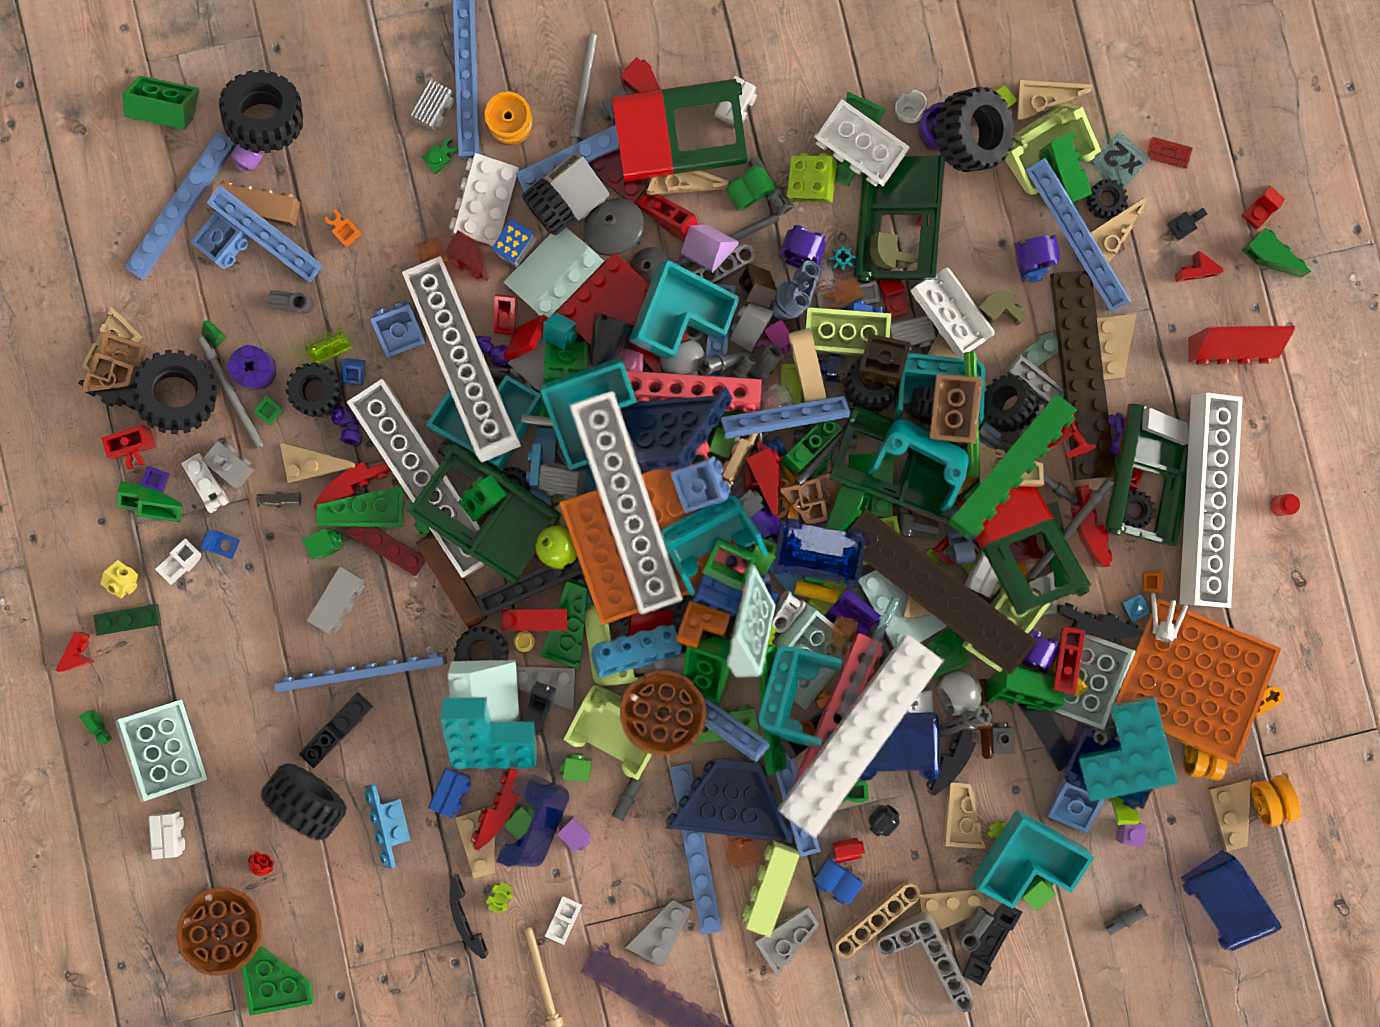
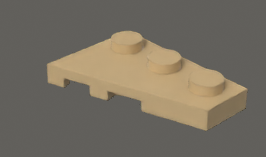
M979 443V485L1006 455L1005 451L996 450ZM1034 461L1037 465L1029 474L1025 472L1021 476L1024 481L1019 486H1043V464Z
M977 888L920 893L919 897L920 913L927 912L931 914L939 930L971 917L978 906L985 908L983 892L977 890ZM921 923L922 928H927L930 926L929 923Z

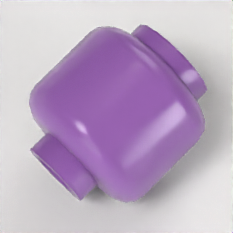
M238 144L231 153V157L235 161L234 166L245 172L246 169H256L263 157L262 151H259V153L252 152V149L245 150L240 148V144Z

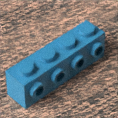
M661 625L652 631L647 632L643 630L637 632L634 636H621L612 642L606 643L603 641L595 644L592 647L591 658L598 678L679 656L682 646L680 642L676 641L678 635L674 625Z

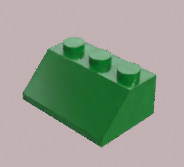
M139 75L122 93L124 117L133 118L137 121H148L156 125L171 126L175 129H186L194 117L199 88Z
M877 453L849 454V468L893 484V454L885 453L878 469L872 474L867 472ZM870 495L872 498L868 510L878 518L892 517L893 503Z
M717 636L699 640L697 648L687 645L682 675L694 683L704 699L720 704L729 687L732 669L728 666V657L731 654L732 642Z

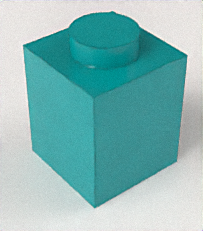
M555 313L544 322L543 340L564 350L568 345L573 344L577 338V323Z

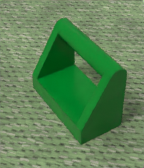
M718 538L704 564L703 574L742 591L747 581L749 568L754 566L757 555ZM718 549H724L749 561L744 572L741 573L715 561L714 558Z

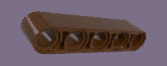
M430 533L417 541L418 549L467 628L471 629L486 620L488 617L483 616L474 593L466 580L460 576L434 534Z

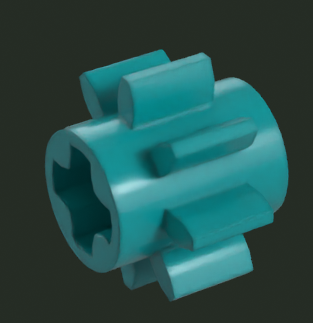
M841 245L838 251L833 248L832 253L835 256L829 258V261H834L833 269L838 267L844 272L846 266L852 268L853 264L850 260H854L856 256L851 255V247L847 250ZM840 255H843V257L846 258L845 262H842L841 259H838Z

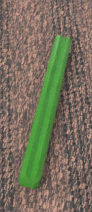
M969 351L964 353V376L977 377L976 352ZM979 423L976 444L967 443V453L969 456L968 478L980 477Z

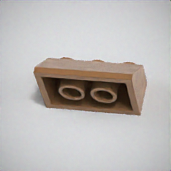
M937 374L930 439L976 444L983 381L981 378Z

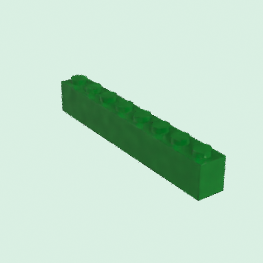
M1056 394L948 524L968 540L972 535L977 537L984 529V526L981 524L985 519L990 521L998 512L995 510V507L999 503L1004 505L1011 496L1008 494L1010 489L1013 487L1016 490L1024 481L1021 476L1025 472L1029 474L1037 465L1034 462L1039 456L1042 459L1050 448L1047 445L1051 441L1055 443L1063 434L1060 432L1063 426L1068 428L1074 421L1075 417L1072 415L1077 409Z

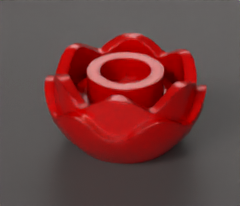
M256 852L249 856L248 867L254 875L264 876L273 870L274 861L271 860L269 855Z

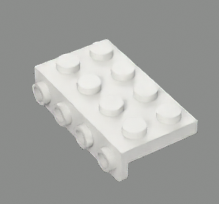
M842 99L819 133L814 135V138L817 140L816 145L825 151L827 148L834 152L832 156L840 162L844 160L851 164L849 168L857 174L861 172L868 176L866 180L874 186L878 184L884 186L910 149L904 142Z
M475 153L472 158L467 160L465 170H468L467 178L463 177L460 185V190H463L461 198L457 197L454 207L457 210L455 218H451L449 229L452 230V236H461L493 247L501 235L517 177L516 172H518L519 167Z
M948 267L938 272L936 279L925 280L910 290L915 300L926 312L927 317L934 323L940 335L944 337L951 350L959 359L964 356L965 352L972 351L994 335L995 332Z

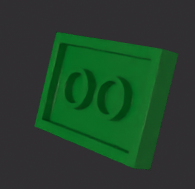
M546 341L543 384L587 369L588 343L574 342L563 350ZM542 397L540 416L550 417ZM539 425L541 427H553L548 425Z

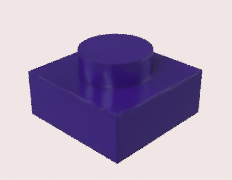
M147 466L140 485L163 493L170 473Z

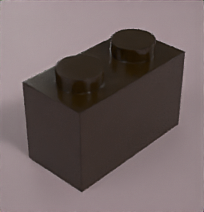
M748 263L739 278L745 300L768 309L771 302L776 300L778 292L771 273L768 270Z

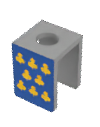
M511 219L491 249L494 255L517 269L535 243L536 238L533 236L532 231Z

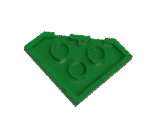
M259 947L253 958L242 967L249 1016L314 1003L311 980L264 947Z

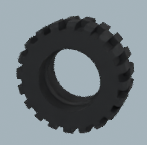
M258 70V72L246 71L244 75L239 74L235 76V80L231 79L226 84V88L222 89L219 99V110L224 131L234 144H240V148L245 150L252 149V152L259 153V151L271 153V150H282L285 145L288 147L293 143V139H297L300 135V130L303 127L301 97L299 92L296 91L294 84L288 83V79L281 75L279 77L277 73L272 71L266 73L265 70ZM259 104H268L279 109L277 114L267 119H253L244 114L247 109Z
M975 87L953 93L940 106L938 110L940 113L936 115L935 122H937V126L934 127V133L937 134L935 141L936 145L940 147L939 152L941 156H945V161L949 165H953L954 169L963 172L991 169L1001 164L1008 156V152L1013 146L1011 142L1015 137L1013 132L1015 123L1011 118L1013 115L1012 111L1007 107L1008 103L1005 99H1001L999 93L988 87ZM972 116L976 120L979 130L977 144L971 133Z
M165 350L163 355H160L159 352L153 354L152 360L146 358L142 362L143 366H139L136 369L135 377L132 380L133 404L135 410H138L139 417L142 421L146 420L148 426L151 428L156 426L158 431L165 433L166 430H171V434H178V431L183 430L185 434L191 432L192 427L198 429L202 426L203 421H208L210 413L215 408L217 385L216 380L213 378L212 370L207 369V364L203 360L197 361L196 355L190 353L187 356L183 350H178V353H172V350ZM178 377L189 381L194 386L196 394L195 398L185 406L168 407L155 399L154 387L166 378Z
M286 763L280 765L261 790V799L264 805L270 809V812L277 816L282 823L284 822L288 825L289 828L310 839L314 838L319 841L328 838L346 815L347 807L343 799L340 798V795L332 787L324 783L322 779L295 764Z

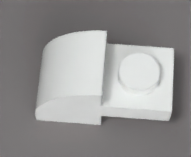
M185 538L155 570L172 585L186 571H190L201 558V553Z

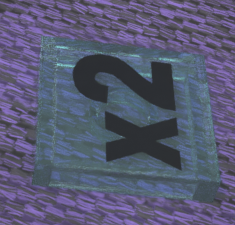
M1119 132L1091 164L1105 177L1111 178V181L1115 179L1118 180V185L1122 183L1124 186L1121 188L1124 189L1151 158Z

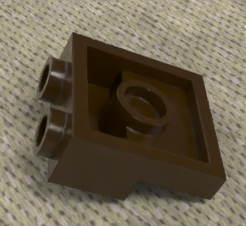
M869 333L859 368V378H862V381L868 384H873L875 381L883 383V386L890 389L895 388V386L900 387L911 342Z

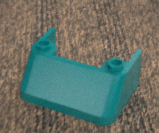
M909 353L901 386L895 395L893 419L898 420L900 418L903 405L911 404L914 388L936 386L937 374L964 376V359ZM976 360L977 377L983 380L978 418L980 426L984 419L985 366Z
M905 419L896 420L890 426L867 473L872 474L878 469L886 451L893 455H900L910 447L946 466L944 478L951 484V487L939 510L945 511L949 509L966 477L969 463L968 453L948 441L930 439V432Z
M729 496L722 502L706 506L666 527L661 532L664 546L690 595L695 594L688 578L695 575L698 571L699 566L696 559L711 552L718 538L727 542L734 540L737 546L743 548L756 543L763 556L768 555L760 533L738 499L734 496Z
M783 646L778 649L759 714L761 727L788 741L821 749V738L802 734L803 728L800 722L790 719L789 715L799 678L804 680L816 678L820 667L841 672L842 659L790 646Z

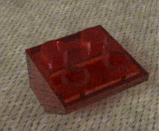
M457 230L445 251L449 257L448 260L452 262L451 264L460 270L465 268L473 278L479 281L482 278L487 281L489 276L482 249L475 239Z

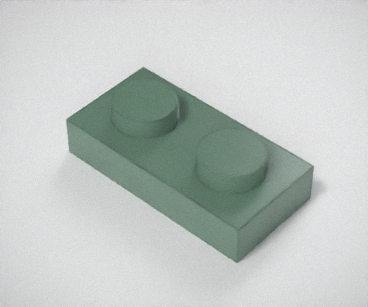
M1050 332L1018 355H1022L1038 367L1059 352L1058 341L1054 334Z

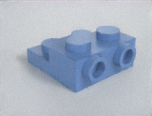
M215 211L190 243L225 270L227 266L234 264L235 256L238 252L247 248L248 240L251 237L219 212Z
M404 300L392 304L394 308L386 310L385 307L373 311L374 315L370 318L387 358L426 343L410 302L405 303Z
M714 457L670 472L685 513L722 502L729 497V484L727 481L722 480L720 474L723 472L722 465Z
M1071 774L1070 777L1064 775L1056 790V797L1047 812V816L1087 833L1105 799L1090 802L1086 783L1082 782L1083 780L1077 775Z

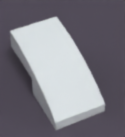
M563 896L545 937L564 945L582 905Z

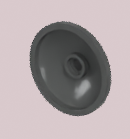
M623 198L608 199L603 204L593 208L584 223L585 239L591 249L601 255L623 254L632 249L641 239L645 227L643 214L639 207L630 200Z

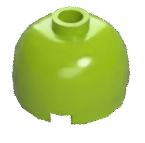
M553 525L544 529L539 534L535 548L541 562L554 569L565 568L563 566L574 562L577 554L568 528Z

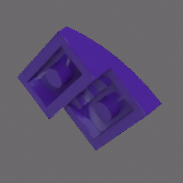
M847 590L833 604L824 617L853 640L855 633L865 635L868 629L879 620L881 615L850 590Z

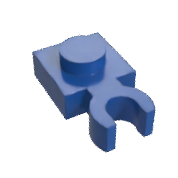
M854 300L852 304L845 306V310L884 313L883 307L866 305L865 301Z

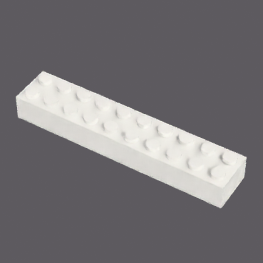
M439 256L403 271L402 274L476 455L481 463L520 447L521 444L442 257Z
M381 379L347 401V403L414 503L441 464L388 383ZM446 474L430 496L429 502L470 530L477 532L481 528V524L478 520L473 522L458 503L462 496L448 474ZM430 528L462 578H467L485 566L484 563Z
M611 392L571 405L570 408L639 612L643 614L681 601L682 597L614 393Z
M1213 393L1191 395L1179 604L1231 608L1242 397Z
M903 635L777 809L815 838L943 660L911 636Z

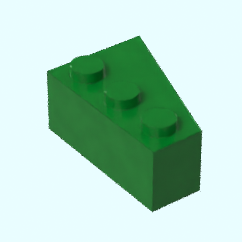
M1072 132L1040 149L1039 158L1041 160L1046 157L1072 203L1091 195L1092 191L1085 169L1081 170L1077 158H1080L1081 155L1079 150L1075 151L1072 139H1075V135Z
M1017 667L1011 675L1002 670L1001 673L997 672L988 679L986 703H993L994 700L1006 701L1008 706H1013L1014 703L1027 704V708L1054 712L1064 705V692L1053 690L1054 676H1046L1034 670H1025Z

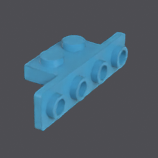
M537 428L535 444H533L532 450L528 451V462L531 463V471L527 470L526 483H530L532 494L551 506L552 496L546 495V491L538 489L540 482L539 471L541 465L548 462L555 463L557 435L554 429Z
M376 785L365 786L364 796L366 802L370 805L371 812L369 816L376 829L374 837L376 843L380 846V861L385 868L392 869L396 865L391 846L410 841L401 799L380 804Z

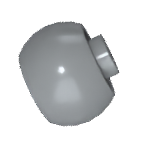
M695 340L681 343L675 356L667 359L660 357L661 368L666 374L698 375V361L700 358L705 357V353Z
M965 671L949 672L937 684L938 696L945 709L952 716L962 717L966 711H975L981 703V686L974 676H970Z

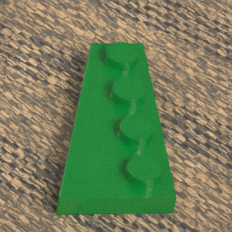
M847 91L846 102L879 125L886 109ZM834 157L837 161L835 180L850 186L856 172L849 168L851 165L846 160L840 162Z
M400 485L317 504L316 526L403 527V487Z
M567 579L557 609H567V630L549 631L540 654L541 657L580 670L587 585Z
M951 628L924 646L943 660L930 679L971 664L966 649L962 646L963 642L960 635Z

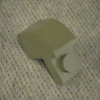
M877 232L871 236V259L883 271H890L895 267L900 269L907 268L915 263L916 254L898 252V235Z
M1009 291L994 292L978 307L990 324L1001 313H1004L1017 326L1027 317L1024 313L1025 310L1020 305L1012 303L1017 295Z

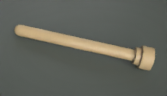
M527 927L525 935L548 1014L546 1016L547 1020H545L546 1027H561L564 1025L562 1016H559L558 1012L555 1011L534 931L531 927Z

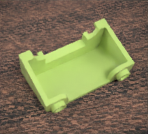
M1071 104L1060 105L1015 133L1014 140L1011 142L1013 146L1009 150L1005 161L1027 194L1035 195L1039 191L1026 169L1040 161L1039 150L1050 142L1074 132L1075 139H1072L1075 151H1080L1081 157L1077 158L1079 161H1090L1095 157V154L1101 151L1083 107Z
M593 685L563 740L573 747H582L586 742L623 761L622 770L628 777L638 780L652 754L637 748L624 733L620 721V705L623 697L603 686Z

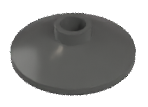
M649 247L635 254L630 267L650 285L657 265L669 259L661 250ZM647 263H650L649 269H645Z

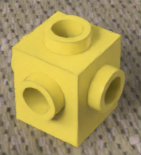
M117 560L103 572L101 585L108 592L115 594L121 599L127 593L131 594L136 589L138 574L132 568Z

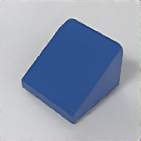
M345 358L342 362V383L363 385L365 360Z

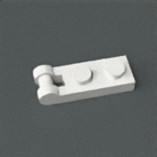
M198 453L181 464L202 498L206 509L213 513L220 505L228 504L229 499L211 468L202 461L204 457L202 453ZM216 493L217 498L212 501L210 496Z

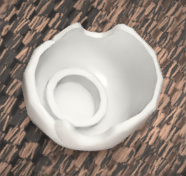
M912 90L907 95L902 94L895 104V114L899 120L906 123L920 121L927 108L925 95L917 90Z

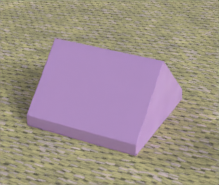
M691 225L688 228L681 255L713 273L738 246L739 242L709 225Z

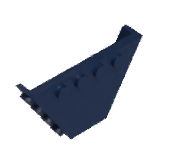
M722 388L719 394L715 396L636 402L619 408L637 465L641 464L644 470L687 467L690 461L695 458L700 446L706 442L713 427L719 423L724 411L730 407L733 397L728 388Z
M725 759L709 760L703 767L705 772L700 778L697 777L692 782L690 793L688 795L685 794L678 802L680 807L675 813L672 812L665 821L667 823L666 829L793 843L791 840L793 836L792 831L784 823L782 818L784 814L777 809L779 805L776 804L774 799L776 793L766 780L768 777L766 770L758 763Z

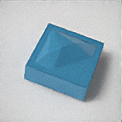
M1138 594L1121 603L1130 622L1151 613L1142 594Z

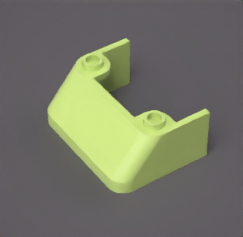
M594 603L587 604L584 623L592 675L595 683L600 686L628 684L644 676H634L633 669L598 678L591 658L592 647L599 642H611L609 623L601 625Z

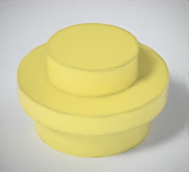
M521 631L515 636L514 646L517 650L528 652L534 647L535 639L530 632Z

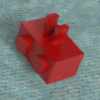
M144 425L101 438L107 458L118 460L126 457L127 469L134 468L132 464L133 457L137 459L138 465H145L144 459L139 453L156 447L151 428Z

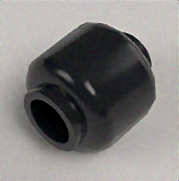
M879 805L868 818L871 825L870 830L876 836H890L900 824V814L891 805Z

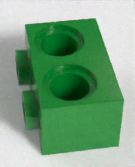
M490 475L485 479L480 477L474 481L472 486L462 492L464 497L458 503L474 522L491 510L507 494L494 477Z
M324 528L302 539L311 559L322 560L344 549L342 546L344 541L341 534L332 529Z

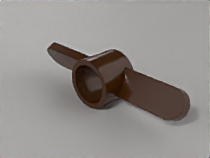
M980 679L979 684L982 689L980 693V706L987 707L992 716L989 703H986L987 681L986 679ZM993 716L990 724L979 725L974 729L980 730L981 749L984 759H991L993 757Z

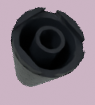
M595 312L589 364L594 367L617 359L629 340L634 325Z

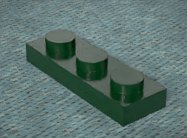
M158 604L93 615L97 636L162 625Z

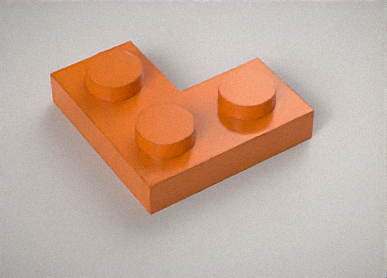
M689 601L676 641L697 648L703 630L724 636L731 614Z

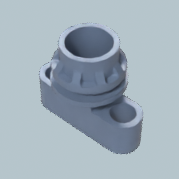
M805 261L794 273L792 282H783L777 287L776 300L770 304V310L774 312L773 315L777 319L789 321L799 317L807 310L820 274V269L815 262Z
M958 504L954 505L950 520L960 509ZM944 523L954 564L960 565L975 562L976 557L973 543H975L978 549H982L976 537L972 535L968 540L951 525Z

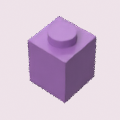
M573 816L558 831L557 835L576 852L578 849L582 851L590 843L588 839L591 833Z
M1140 822L1139 824L1118 825L1116 840L1122 844L1144 847L1147 826Z

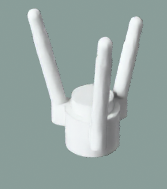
M1152 593V634H1155V638L1159 641L1173 642V639H1176L1177 631L1188 606L1184 605L1174 626L1171 622L1176 602L1172 600L1167 621L1161 622L1158 625L1156 595Z

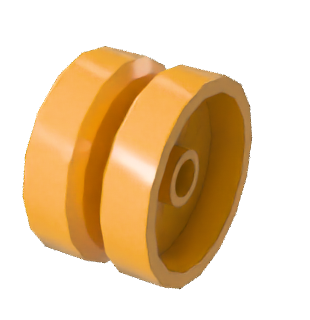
M510 91L500 92L493 96L486 105L485 121L493 137L500 143L507 145L519 144L530 135L533 127V117L529 105L522 96Z
M1184 744L1183 767L1186 776L1201 778L1204 775L1206 779L1217 781L1223 778L1228 762Z
M1281 774L1271 777L1269 782L1260 780L1251 784V797L1255 810L1266 827L1279 826L1282 824V820L1290 823L1300 819L1301 809L1298 796L1290 780L1285 775Z

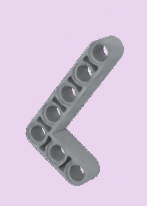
M741 245L734 249L713 272L715 277L710 282L718 284L745 269L748 263L752 264L755 256L754 249L749 245ZM742 252H748L751 258L749 260H742L739 255ZM724 262H730L733 267L731 270H724L721 265ZM702 267L693 273L704 278L703 275L710 271ZM687 325L685 328L689 338L687 341L695 340L699 342L702 338V332L699 331L696 337H690L687 332L693 327Z
M921 912L878 933L877 950L880 954L886 956L921 942L956 1010L961 1013H968L972 1010L974 1004L972 991L931 914ZM926 922L929 923L930 926L927 928L920 927V924ZM903 931H908L911 934L905 937L902 936L900 933ZM889 940L892 943L889 945H884L881 943V941ZM932 941H937L940 944L934 947L931 946L929 943ZM941 960L949 961L946 965H941L939 962ZM953 978L959 980L957 983L949 982V980ZM961 997L968 998L965 1002H961L958 999Z

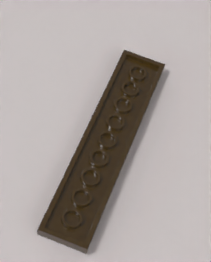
M1087 271L1050 274L1064 400L1077 409L1073 414L1077 430L1088 444L1096 445V448L1088 453L1071 457L1074 480L1114 477L1115 464L1113 453L1110 451L1112 439L1110 425L1107 422L1109 414L1093 281ZM1072 436L1069 437L1070 451L1078 447V444Z
M867 508L841 539L840 542L1008 674L1011 675L1038 642Z

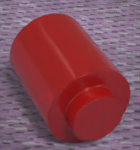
M1293 494L1278 495L1271 500L1270 509L1277 516L1292 515L1300 509V500Z
M857 837L832 843L837 864L861 859V854L865 853L863 842L858 841Z

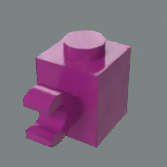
M782 319L763 331L766 339L757 342L755 348L760 346L767 348L771 344L778 346L782 350V354L791 350L788 336L790 332Z

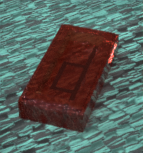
M1152 137L1146 159L1186 169L1193 147Z

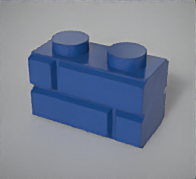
M704 574L697 582L695 594H693L691 601L731 614L730 618H732L738 610L743 591Z
M446 767L428 808L449 818H452L454 814H459L463 806V802H460L462 795L468 794L472 784L469 782L470 776L453 768Z

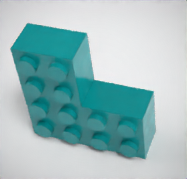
M666 260L657 265L628 341L664 359L676 355L687 325L715 339L726 336L740 297Z
M621 357L540 385L543 400L569 470L589 464L570 406L611 392L614 393L618 408L637 402Z
M506 375L497 389L518 440L521 442L531 425L521 423L522 414L537 416L541 409L542 395ZM448 390L426 426L435 435L451 444L457 443L477 456L452 393ZM516 448L484 462L502 472Z
M1155 695L1111 704L1121 746L1079 756L1090 802L1178 784Z
M487 697L443 698L441 724L451 768L506 769L508 767H536L537 740L534 722H491Z
M1016 809L975 872L972 881L977 890L1014 909L1036 874L1072 893L1094 857L1085 846Z

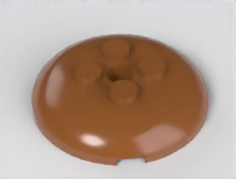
M653 671L644 674V676L637 679L627 688L620 705V721L627 738L637 748L652 755L669 756L688 749L699 738L706 721V706L702 694L687 677L672 671ZM664 710L669 716L661 719L658 717L657 712Z
M218 887L200 893L192 899V902L182 912L178 921L177 944L183 959L195 968L196 971L211 976L226 975L241 969L253 958L259 948L263 931L260 912L249 896L233 888ZM220 926H224L226 929L222 937L218 933Z

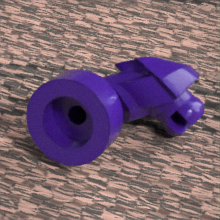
M476 336L481 351L485 354H490L495 364L504 367L509 362L503 358L508 346L501 344L494 347V344L490 342L492 340L491 337Z
M346 407L334 408L331 412L332 422L347 428L342 431L340 440L349 445L359 446L363 437L359 432V422L355 420V417Z
M1119 412L1115 416L1111 414L1107 418L1108 425L1113 426L1117 433L1116 438H1113L1110 443V451L1116 455L1119 454L1125 417Z

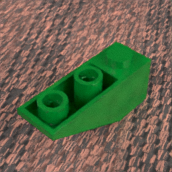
M1267 228L1258 232L1242 249L1257 265L1297 277H1303L1311 272L1306 262L1298 259L1292 253V249L1282 244L1277 239V235Z
M835 420L819 422L780 462L795 476L843 428Z
M842 485L836 494L834 508L829 513L827 527L822 532L820 545L832 549L845 536L866 508L868 509L872 496L860 490Z

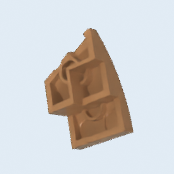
M104 332L99 352L95 353L91 370L86 374L82 391L89 392L130 386L133 377H135L136 369L141 366L148 345Z
M831 471L809 477L802 486L793 482L780 488L781 493L808 525L827 521L829 513L834 508L836 494L841 489V483L829 479Z

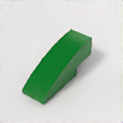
M123 481L120 482L117 491L116 508L135 510L138 517L181 522L182 503L151 488Z

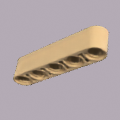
M810 328L788 333L804 403L827 399ZM818 423L810 424V428L813 429Z
M910 880L901 882L841 932L834 940V948L837 954L842 958L852 956L912 906L920 897V890L917 885ZM908 887L914 888V893L911 896L904 895V891ZM891 901H898L896 909H888V904ZM876 914L882 915L879 923L871 921L872 917ZM859 928L866 929L862 937L855 935L856 930ZM846 941L850 944L846 950L839 949V945L842 942Z

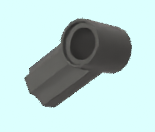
M271 290L268 295L270 309L307 314L311 312L314 306L313 300L301 292L292 293ZM304 298L305 303L302 307L299 308L298 302L300 299Z
M770 344L761 356L756 359L755 365H753L748 374L753 379H761L763 384L773 373L774 367L784 357L782 350L778 346Z
M898 514L897 520L901 536H916L936 540L939 522L919 519L917 516L909 514Z
M978 906L968 921L960 925L956 930V936L960 944L967 951H973L979 947L980 937L994 919V916L985 908Z

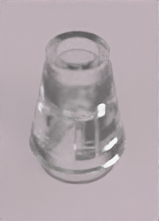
M823 258L819 264L820 274L816 283L819 291L833 289L836 283L829 259Z

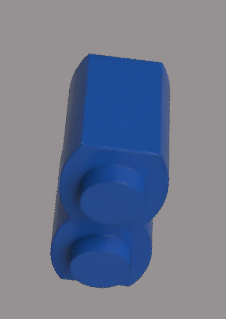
M828 857L813 878L816 882L815 886L824 893L827 890L833 893V899L842 905L844 903L850 905L864 884L860 878Z

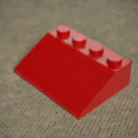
M613 253L556 313L576 322L577 335L591 346L595 312L635 325L646 296L645 289L649 288L650 285L624 260Z
M1295 325L1208 327L1188 337L1189 362H1196V365H1209V362H1217V365H1228L1230 361H1238V365L1251 364V361H1258L1259 364H1271L1272 360L1279 358L1295 330Z

